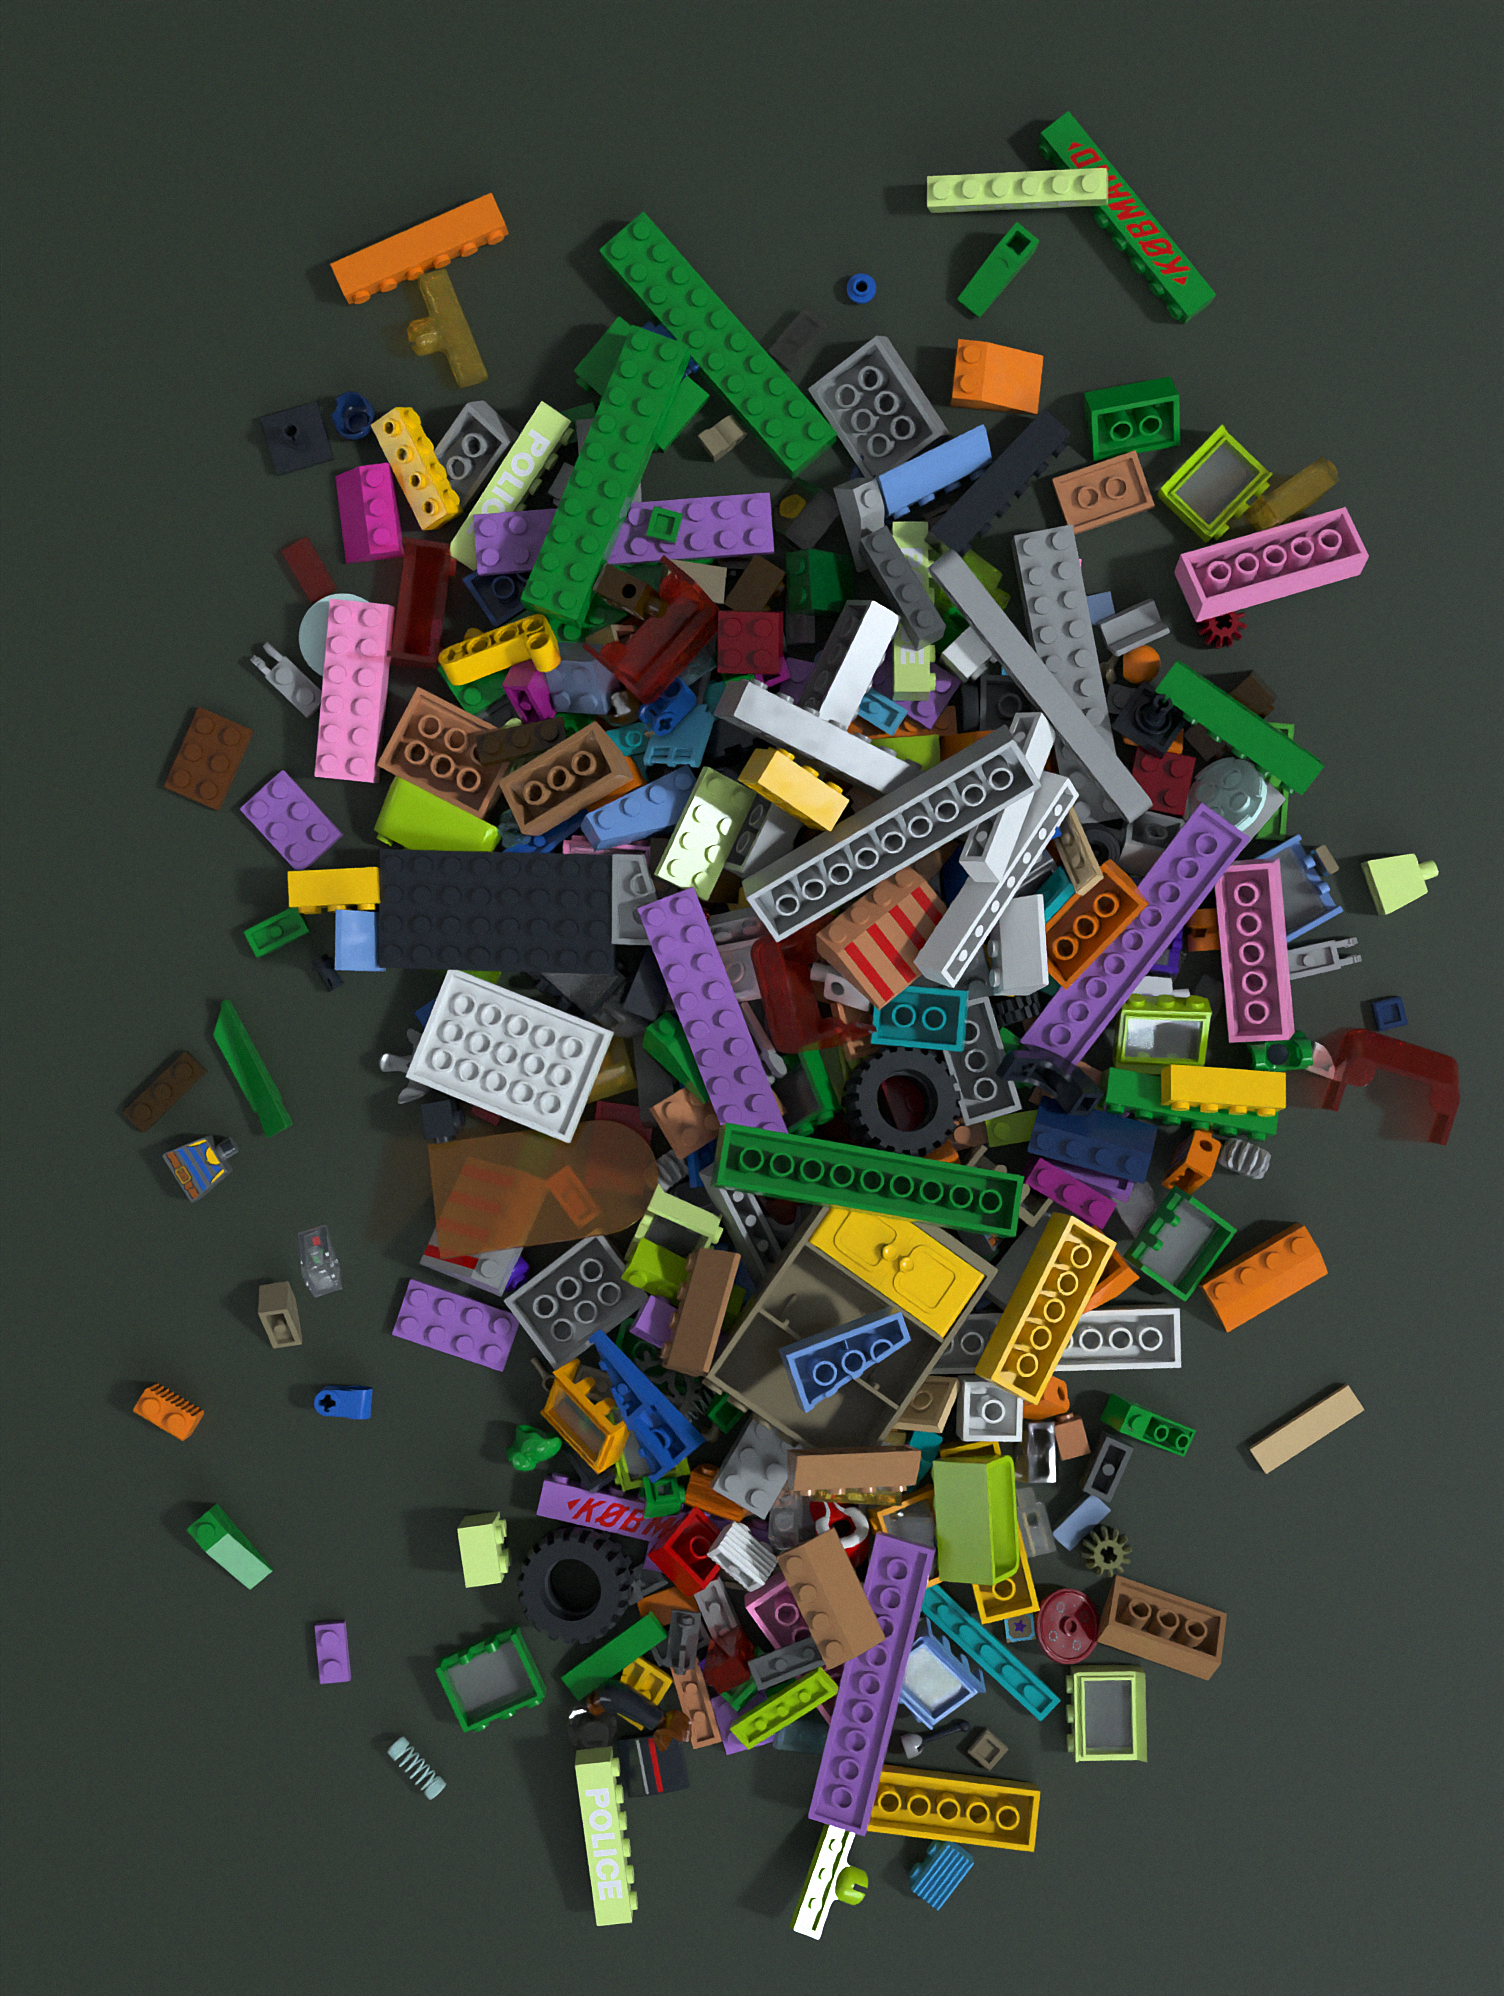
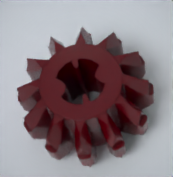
M1233 611L1199 622L1195 621L1197 625L1204 626V628L1197 631V635L1202 636L1206 634L1208 636L1204 640L1205 645L1215 640V649H1220L1223 643L1227 648L1233 646V639L1239 641L1243 637L1238 630H1245L1247 628V624L1238 621L1245 617V612L1236 614ZM1222 618L1226 621L1224 626L1227 627H1223L1220 630L1216 627L1218 624L1216 621Z

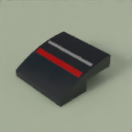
M655 1730L647 1735L622 1736L617 1740L628 1798L665 1794L690 1787L682 1742L672 1737L667 1750L661 1752L654 1741Z

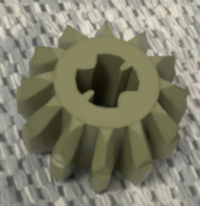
M1101 1526L1100 1535L1091 1530L1089 1533L1093 1540H1083V1545L1089 1549L1083 1550L1081 1555L1083 1558L1088 1559L1085 1563L1088 1569L1095 1567V1574L1097 1576H1100L1105 1570L1110 1578L1113 1577L1112 1569L1116 1568L1119 1573L1124 1572L1120 1565L1121 1562L1130 1564L1131 1560L1125 1554L1132 1552V1547L1124 1545L1128 1538L1125 1534L1118 1536L1119 1531L1117 1528L1113 1527L1108 1534L1107 1528ZM1107 1546H1110L1113 1551L1112 1554L1108 1555L1106 1553L1107 1557H1104L1101 1550L1103 1548L1107 1550Z

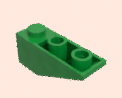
M1016 222L957 298V301L980 319L1036 252L1039 240Z
M1114 1393L1111 1394L1100 1420L1123 1434L1185 1457L1196 1433V1430Z

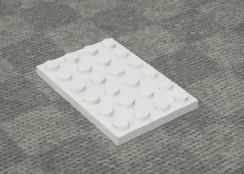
M448 970L406 1077L570 1143L614 1032L460 970Z

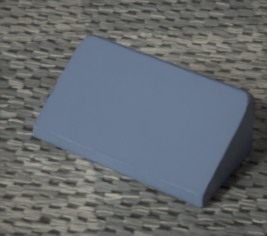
M1086 1492L1049 1531L1065 1548L1071 1551L1111 1509L1100 1498Z

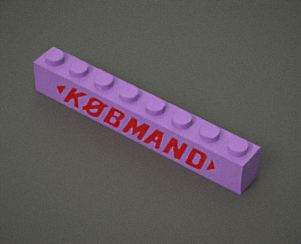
M554 1472L552 1476L547 1475L544 1480L536 1515L657 1543L661 1536L691 1508L685 1507L681 1503L679 1515L644 1519L645 1498H640L639 1493L637 1496L623 1492L622 1487L610 1486L609 1489L602 1487L592 1494L582 1479L581 1482L569 1480L570 1476ZM702 1511L720 1531L726 1525L733 1522ZM753 1519L752 1522L745 1520L739 1522L746 1525L751 1530V1535L759 1542L772 1545L774 1529L769 1526V1522L761 1519Z

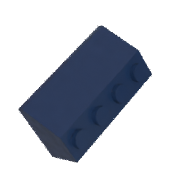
M1042 1095L1027 1153L1144 1184L1158 1126L1093 1109L1089 1116L1068 1115L1055 1098Z

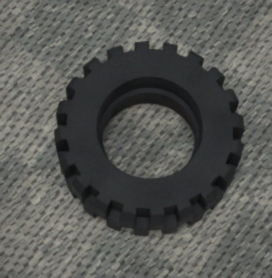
M903 1046L885 1047L862 1060L851 1071V1078L845 1082L843 1087L846 1095L841 1098V1106L846 1108V1114L842 1115L844 1124H850L852 1131L848 1133L852 1139L858 1138L862 1142L860 1147L915 1157L925 1156L936 1148L941 1147L947 1141V1136L953 1134L957 1126L954 1120L960 1117L961 1108L956 1107V1102L961 1100L960 1091H954L953 1087L957 1080L954 1074L948 1076L945 1071L949 1066L943 1060L940 1062L935 1061L936 1054L929 1050L923 1053L921 1048ZM900 1076L908 1079L916 1085L922 1094L925 1106L924 1116L921 1123L912 1130L900 1131L893 1128L883 1119L877 1106L878 1088L889 1077Z
M571 1523L567 1528L562 1525L555 1528L551 1533L545 1534L527 1553V1557L522 1561L519 1569L521 1574L517 1578V1587L522 1589L518 1594L519 1604L526 1605L527 1608L523 1613L527 1620L531 1618L535 1620L534 1628L537 1631L541 1632L544 1629L549 1632L547 1638L556 1641L558 1637L564 1638V1644H573L576 1639H579L581 1644L589 1643L593 1637L599 1639L609 1629H612L628 1608L629 1601L634 1592V1588L631 1587L635 1580L634 1571L629 1570L632 1561L629 1554L622 1555L621 1550L624 1546L619 1540L614 1544L609 1539L611 1533L603 1530L600 1534L596 1532L595 1528L587 1526L581 1528V1525ZM564 1559H575L593 1569L601 1585V1596L594 1605L588 1607L574 1606L564 1601L557 1594L552 1583V1569L557 1562Z

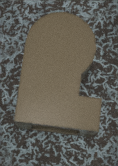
M729 415L711 429H706L699 434L698 439L701 446L715 463L747 436V433L733 415Z

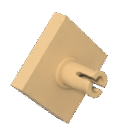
M928 1375L892 1429L942 1433L961 1387L958 1378Z

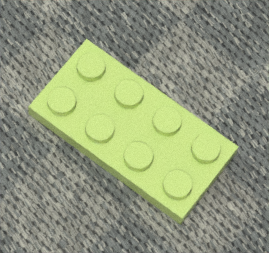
M704 766L654 875L683 890L694 887L698 898L708 901L757 793L712 768Z

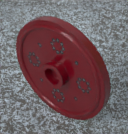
M1062 1588L1049 1593L1039 1605L1040 1611H1036L1034 1631L1037 1643L1042 1652L1054 1662L1060 1664L1079 1663L1092 1653L1097 1644L1100 1625L1097 1609L1090 1598L1079 1590Z

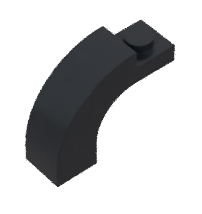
M1024 1044L1021 1050H1009L995 1072L1001 1080L1027 1082L1040 1087L1053 1096L1068 1115L1089 1116L1104 1095L1096 1083L1076 1065L1050 1050L1031 1044Z

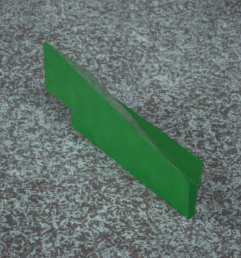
M222 1001L221 1011L213 1036L254 1113H258L263 1131L268 1139L294 1124L281 1101V1094L231 1001Z

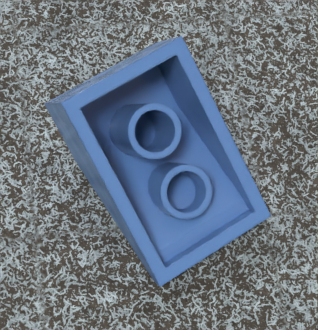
M336 910L335 970L386 972V968H379V912Z

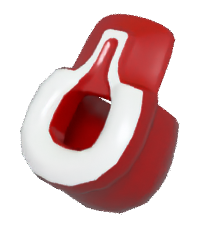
M826 1492L815 1497L809 1504V1510L815 1523L816 1535L831 1529V1524L836 1521L847 1520L852 1527L839 1538L853 1568L861 1565L866 1559L870 1548V1527L863 1512L857 1507H852L844 1494H827Z

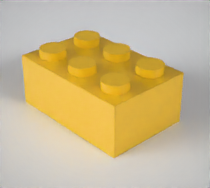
M768 747V749L756 748L737 780L807 827L831 832L850 801L841 795L843 790L832 782L827 781L825 784L817 778L819 773L807 765L800 767L793 762L795 757L782 748H779L778 751L771 747Z
M378 867L287 871L289 907L298 909V913L322 914V908H328V912L336 913V910H351V907H357V910L368 912L379 911L380 868Z

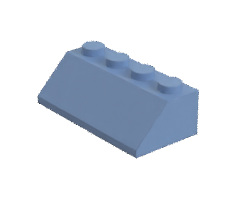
M984 424L878 476L876 479L884 504V519L893 516L894 520L910 512L908 507L916 503L922 507L936 499L934 494L942 490L948 494L962 486L960 481L970 477L971 481L980 478L986 471V468L993 463Z

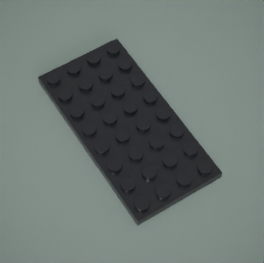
M380 849L379 968L615 974L616 944H612V855Z

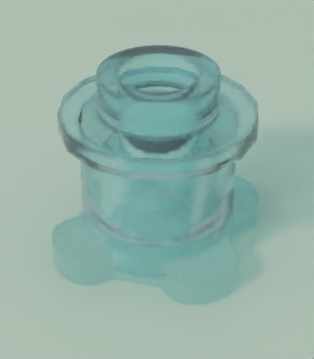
M511 809L503 812L497 827V833L503 838L502 845L506 848H512L517 844H528L530 842V835L522 834Z

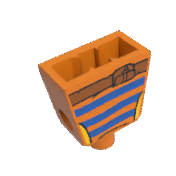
M1209 1128V1131L1194 1130L1179 1144L1160 1185L1169 1190L1176 1185L1191 1195L1211 1178L1221 1148L1220 1142L1212 1138L1214 1135L1213 1129Z

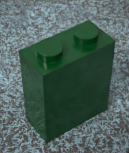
M809 548L785 553L789 613L829 619L839 618L846 601L855 600L853 556Z

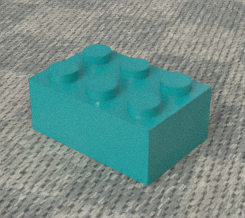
M909 985L880 1010L874 1006L871 1044L962 1052L965 1046L969 990Z

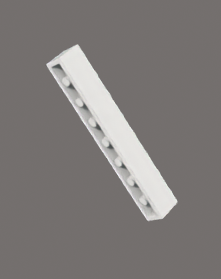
M1047 771L1042 772L1039 779L1042 787L1035 790L1001 883L974 882L970 876L967 878L964 886L952 901L949 909L914 960V964L925 978L951 988L955 987L1056 832L1055 827L1060 826L1078 798L1079 794L1068 777Z

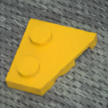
M640 1656L625 1667L621 1676V1681L635 1688L656 1705H659L674 1681L672 1676L643 1656ZM620 1715L638 1729L642 1730L644 1726Z

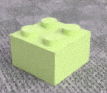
M499 1511L465 1516L457 1531L466 1588L501 1583L505 1574L508 1573V1566L512 1564L510 1549L504 1546V1537H507L505 1519L500 1518Z

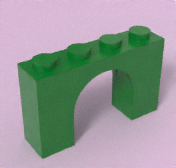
M620 316L574 370L575 375L578 377L575 382L587 393L593 390L600 396L599 403L602 400L631 329V326ZM688 376L683 379L678 387L653 449L655 452L661 449L665 453L710 399V395Z

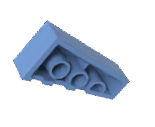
M687 764L586 814L580 827L594 851L673 833L697 780Z
M889 1306L779 1348V1352L797 1405L802 1411L807 1413L821 1400L835 1394L841 1386L861 1376L867 1368L876 1362L879 1363L911 1341L902 1312L894 1306Z

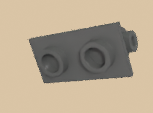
M672 1609L665 1667H672L676 1675H685L687 1670L695 1668L701 1612Z

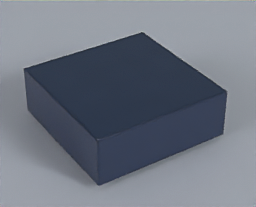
M1401 996L1370 1003L1377 1031L1380 1032L1408 1025Z

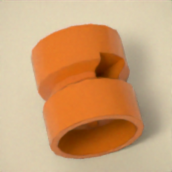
M1217 908L1196 909L1186 922V927L1191 929V933L1187 935V952L1221 950Z

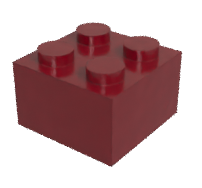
M718 611V673L780 674L782 672L783 611Z
M1137 746L1132 750L1128 771L1151 799L1153 806L1148 811L1175 818L1184 816L1196 758L1166 752L1163 758L1159 759L1141 746Z

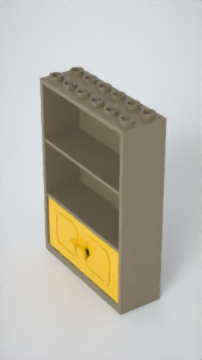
M814 1205L715 1348L709 1373L702 1375L704 1380L701 1383L719 1395L723 1391L729 1395L726 1399L729 1403L744 1413L750 1409L754 1412L751 1416L753 1420L768 1430H771L772 1427L778 1429L775 1435L794 1448L797 1444L802 1446V1449L881 1446L999 1270L938 1226ZM889 1306H894L900 1310L911 1341L879 1363L876 1362L867 1368L855 1380L852 1379L841 1386L835 1394L821 1400L809 1412L805 1413L798 1407L779 1348Z

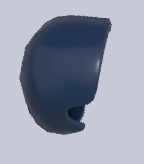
M347 391L337 396L335 399L336 409L331 413L336 432L345 439L361 440L373 430L371 424L376 421L372 403L359 392Z

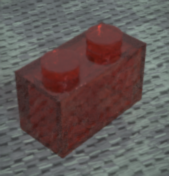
M740 1625L711 1639L709 1642L703 1675L707 1684L713 1686L719 1695L750 1679L751 1670L748 1660L753 1659L755 1647Z

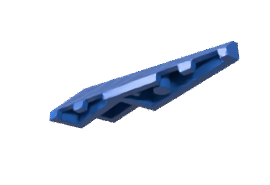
M600 1329L588 1340L590 1343H594L601 1357L599 1365L602 1371L606 1370L613 1385L610 1390L628 1431L633 1430L640 1446L637 1450L640 1458L644 1457L651 1471L649 1479L652 1483H655L703 1444L706 1439Z

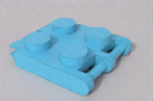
M696 704L669 734L665 736L652 734L644 755V765L653 766L654 763H663L669 767H676L677 764H690L691 767H699L715 720L711 714L712 708L709 707V704Z

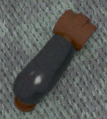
M621 1680L604 1681L599 1685L598 1691L587 1696V1707L593 1715H599L606 1711L611 1714L618 1713L649 1730L655 1728L654 1741L661 1752L667 1750L672 1737L682 1743H689L692 1737V1722L685 1713L679 1710H670L664 1715L665 1711Z

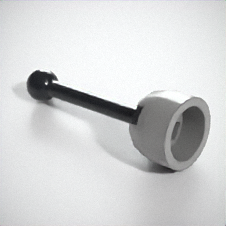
M962 1720L957 1726L924 1738L915 1733L900 1736L907 1759L921 1754L925 1743L959 1731L968 1732L970 1730V1723L967 1720Z

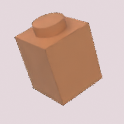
M1066 1412L1056 1415V1420L1050 1421L1057 1451L1062 1461L1091 1453L1083 1422L1078 1414L1073 1415V1412Z

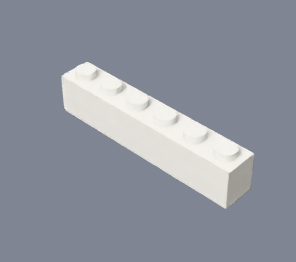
M1042 712L1016 713L1009 731L1039 780L1055 740L1056 732ZM1035 791L971 828L959 863L974 882L1001 883Z

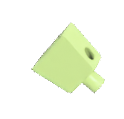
M1414 853L1361 863L1379 916L1390 914L1426 894L1428 890L1424 880L1438 876L1437 866L1432 859L1418 864Z

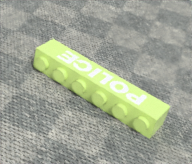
M1107 168L927 176V208L931 213L1108 205Z
M540 402L445 551L471 570L475 571L477 569L473 515L525 511L527 506L524 502L529 494L534 496L543 482L540 479L545 469L550 471L558 460L559 456L556 452L561 444L566 446L575 433V430L572 429L575 424L573 421L545 402Z
M892 522L891 534L934 605V588H929V578H932L927 569L934 563V560H928V550H933V548L924 541L929 533L928 522ZM899 622L897 635L892 640L893 701H928L930 691H935L936 686L935 673H930V662H935V645H928L917 651Z
M612 1746L577 1750L575 1770L597 1926L632 1923L633 1910H638L637 1892L631 1891L630 1886L631 1883H634L633 1865H628L627 1857H631L630 1839L624 1838L623 1830H627L626 1811H620V1803H624L622 1784L617 1785L616 1776H620L619 1758H613Z

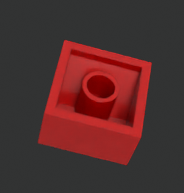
M694 1506L661 1536L647 1556L689 1597L704 1590L721 1569L720 1565H717L715 1561L707 1557L709 1549L721 1531L697 1506Z

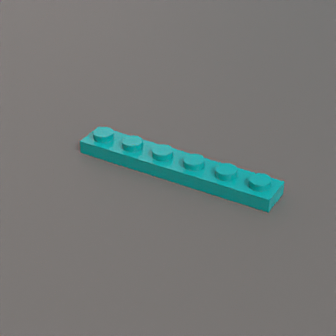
M939 1584L926 1589L921 1611L1039 1721H1042L1061 1701L1060 1697Z

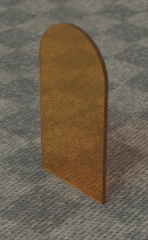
M596 1120L578 1123L570 1143L533 1129L428 1145L440 1259L595 1237L622 1231L633 1225L646 1213L658 1185L659 1167L649 1145L637 1132L613 1121Z

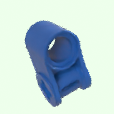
M672 676L667 678L654 694L640 706L638 717L642 722L650 724L655 734L665 736L695 707L697 702L696 695L681 678ZM649 709H652L655 713L652 714ZM661 720H663L666 723L665 726L662 723H660Z
M328 1385L322 1388L315 1397L314 1407L323 1416L369 1419L371 1418L373 1388L361 1385ZM327 1394L331 1395V1400L336 1401L331 1407L328 1406L327 1401L323 1400Z

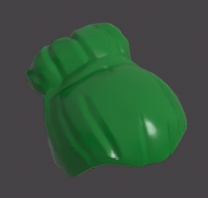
M517 1425L513 1446H507L505 1449L507 1459L519 1471L533 1470L539 1461L553 1457L560 1450L562 1439L555 1433H546L528 1425Z

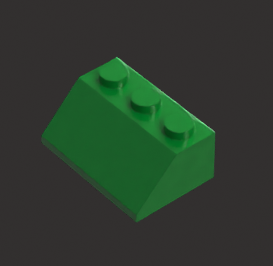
M1171 376L1084 393L1085 422L1094 462L1111 459L1135 450L1138 454L1180 446L1179 393Z

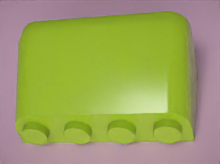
M395 776L390 785L374 827V831L378 832L377 839L390 846L395 841L403 845L404 850L496 852L506 834L499 828L398 776Z
M1009 1455L947 1457L934 1460L931 1477L934 1481L935 1495L933 1498V1508L936 1511L934 1535L938 1547L936 1567L939 1571V1581L993 1586L1015 1575L1019 1567L1015 1472L1012 1458Z

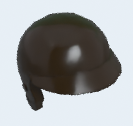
M617 674L621 691L611 695L613 708L606 715H594L600 717L609 725L623 727L634 723L639 718L638 711L645 702V697L632 677Z

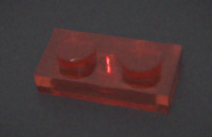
M308 537L282 551L312 603L338 589Z

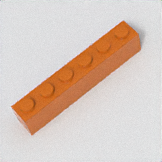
M491 192L330 265L349 305L352 303L361 304L371 298L370 295L379 291H391L397 287V283L406 279L409 281L416 280L424 275V271L433 267L436 269L443 268L450 264L451 259L460 255L462 257L470 256L478 250V247L487 243L489 245L497 244L509 233Z

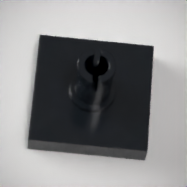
M317 401L261 417L274 466L279 476L335 460Z

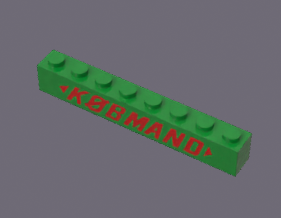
M1067 111L1041 132L1038 140L1039 151L1046 160H1052L1057 170L1107 168L1108 205L1089 206V208L1094 213L1093 217L1096 223L1102 229L1106 228L1113 236L1112 242L1115 247L1121 252L1125 251L1130 257V264L1138 274H1143L1149 281L1148 285L1152 293L1156 297L1161 296L1167 303V310L1175 320L1179 319L1184 325L1213 301L1216 293L1072 114Z

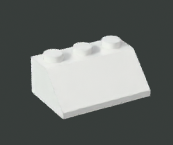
M1043 894L1012 898L990 932L987 951L989 957H992L989 982L991 987L994 988V996L1030 995L1049 985Z

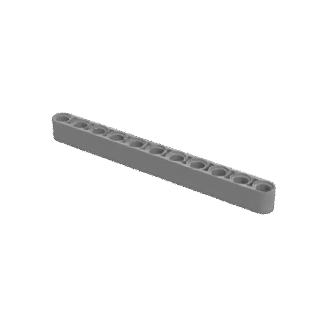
M950 549L931 564L927 569L934 581L1038 712L1043 713L1056 732L1057 737L1126 823L1131 824L1152 807L1153 803L1149 796L962 558L953 549Z

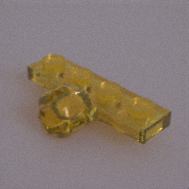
M446 268L419 275L417 282L430 315L409 323L407 328L409 342H416V345L412 346L413 351L419 356L438 351L444 352L459 389L487 381L488 374Z

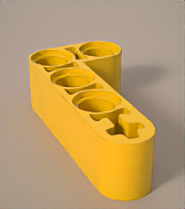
M543 614L528 616L444 649L438 657L449 681L454 686L464 685L529 659H532L539 672L551 671L561 662L558 641L547 618Z

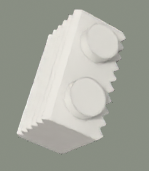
M736 1521L722 1529L707 1553V1557H710L712 1561H715L717 1565L725 1569V1572L729 1573L730 1576L734 1577V1580H737L739 1584H742L750 1592L765 1584V1581L778 1562L777 1556L773 1554V1549L765 1542H759L751 1535V1530L746 1525Z

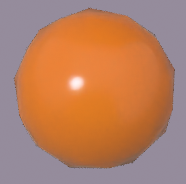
M1142 645L1123 654V676L1132 684L1140 685L1142 681L1149 683L1160 672V657L1155 649L1148 645Z

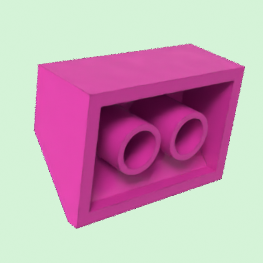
M381 463L359 466L335 476L346 564L405 557L395 475L390 464Z

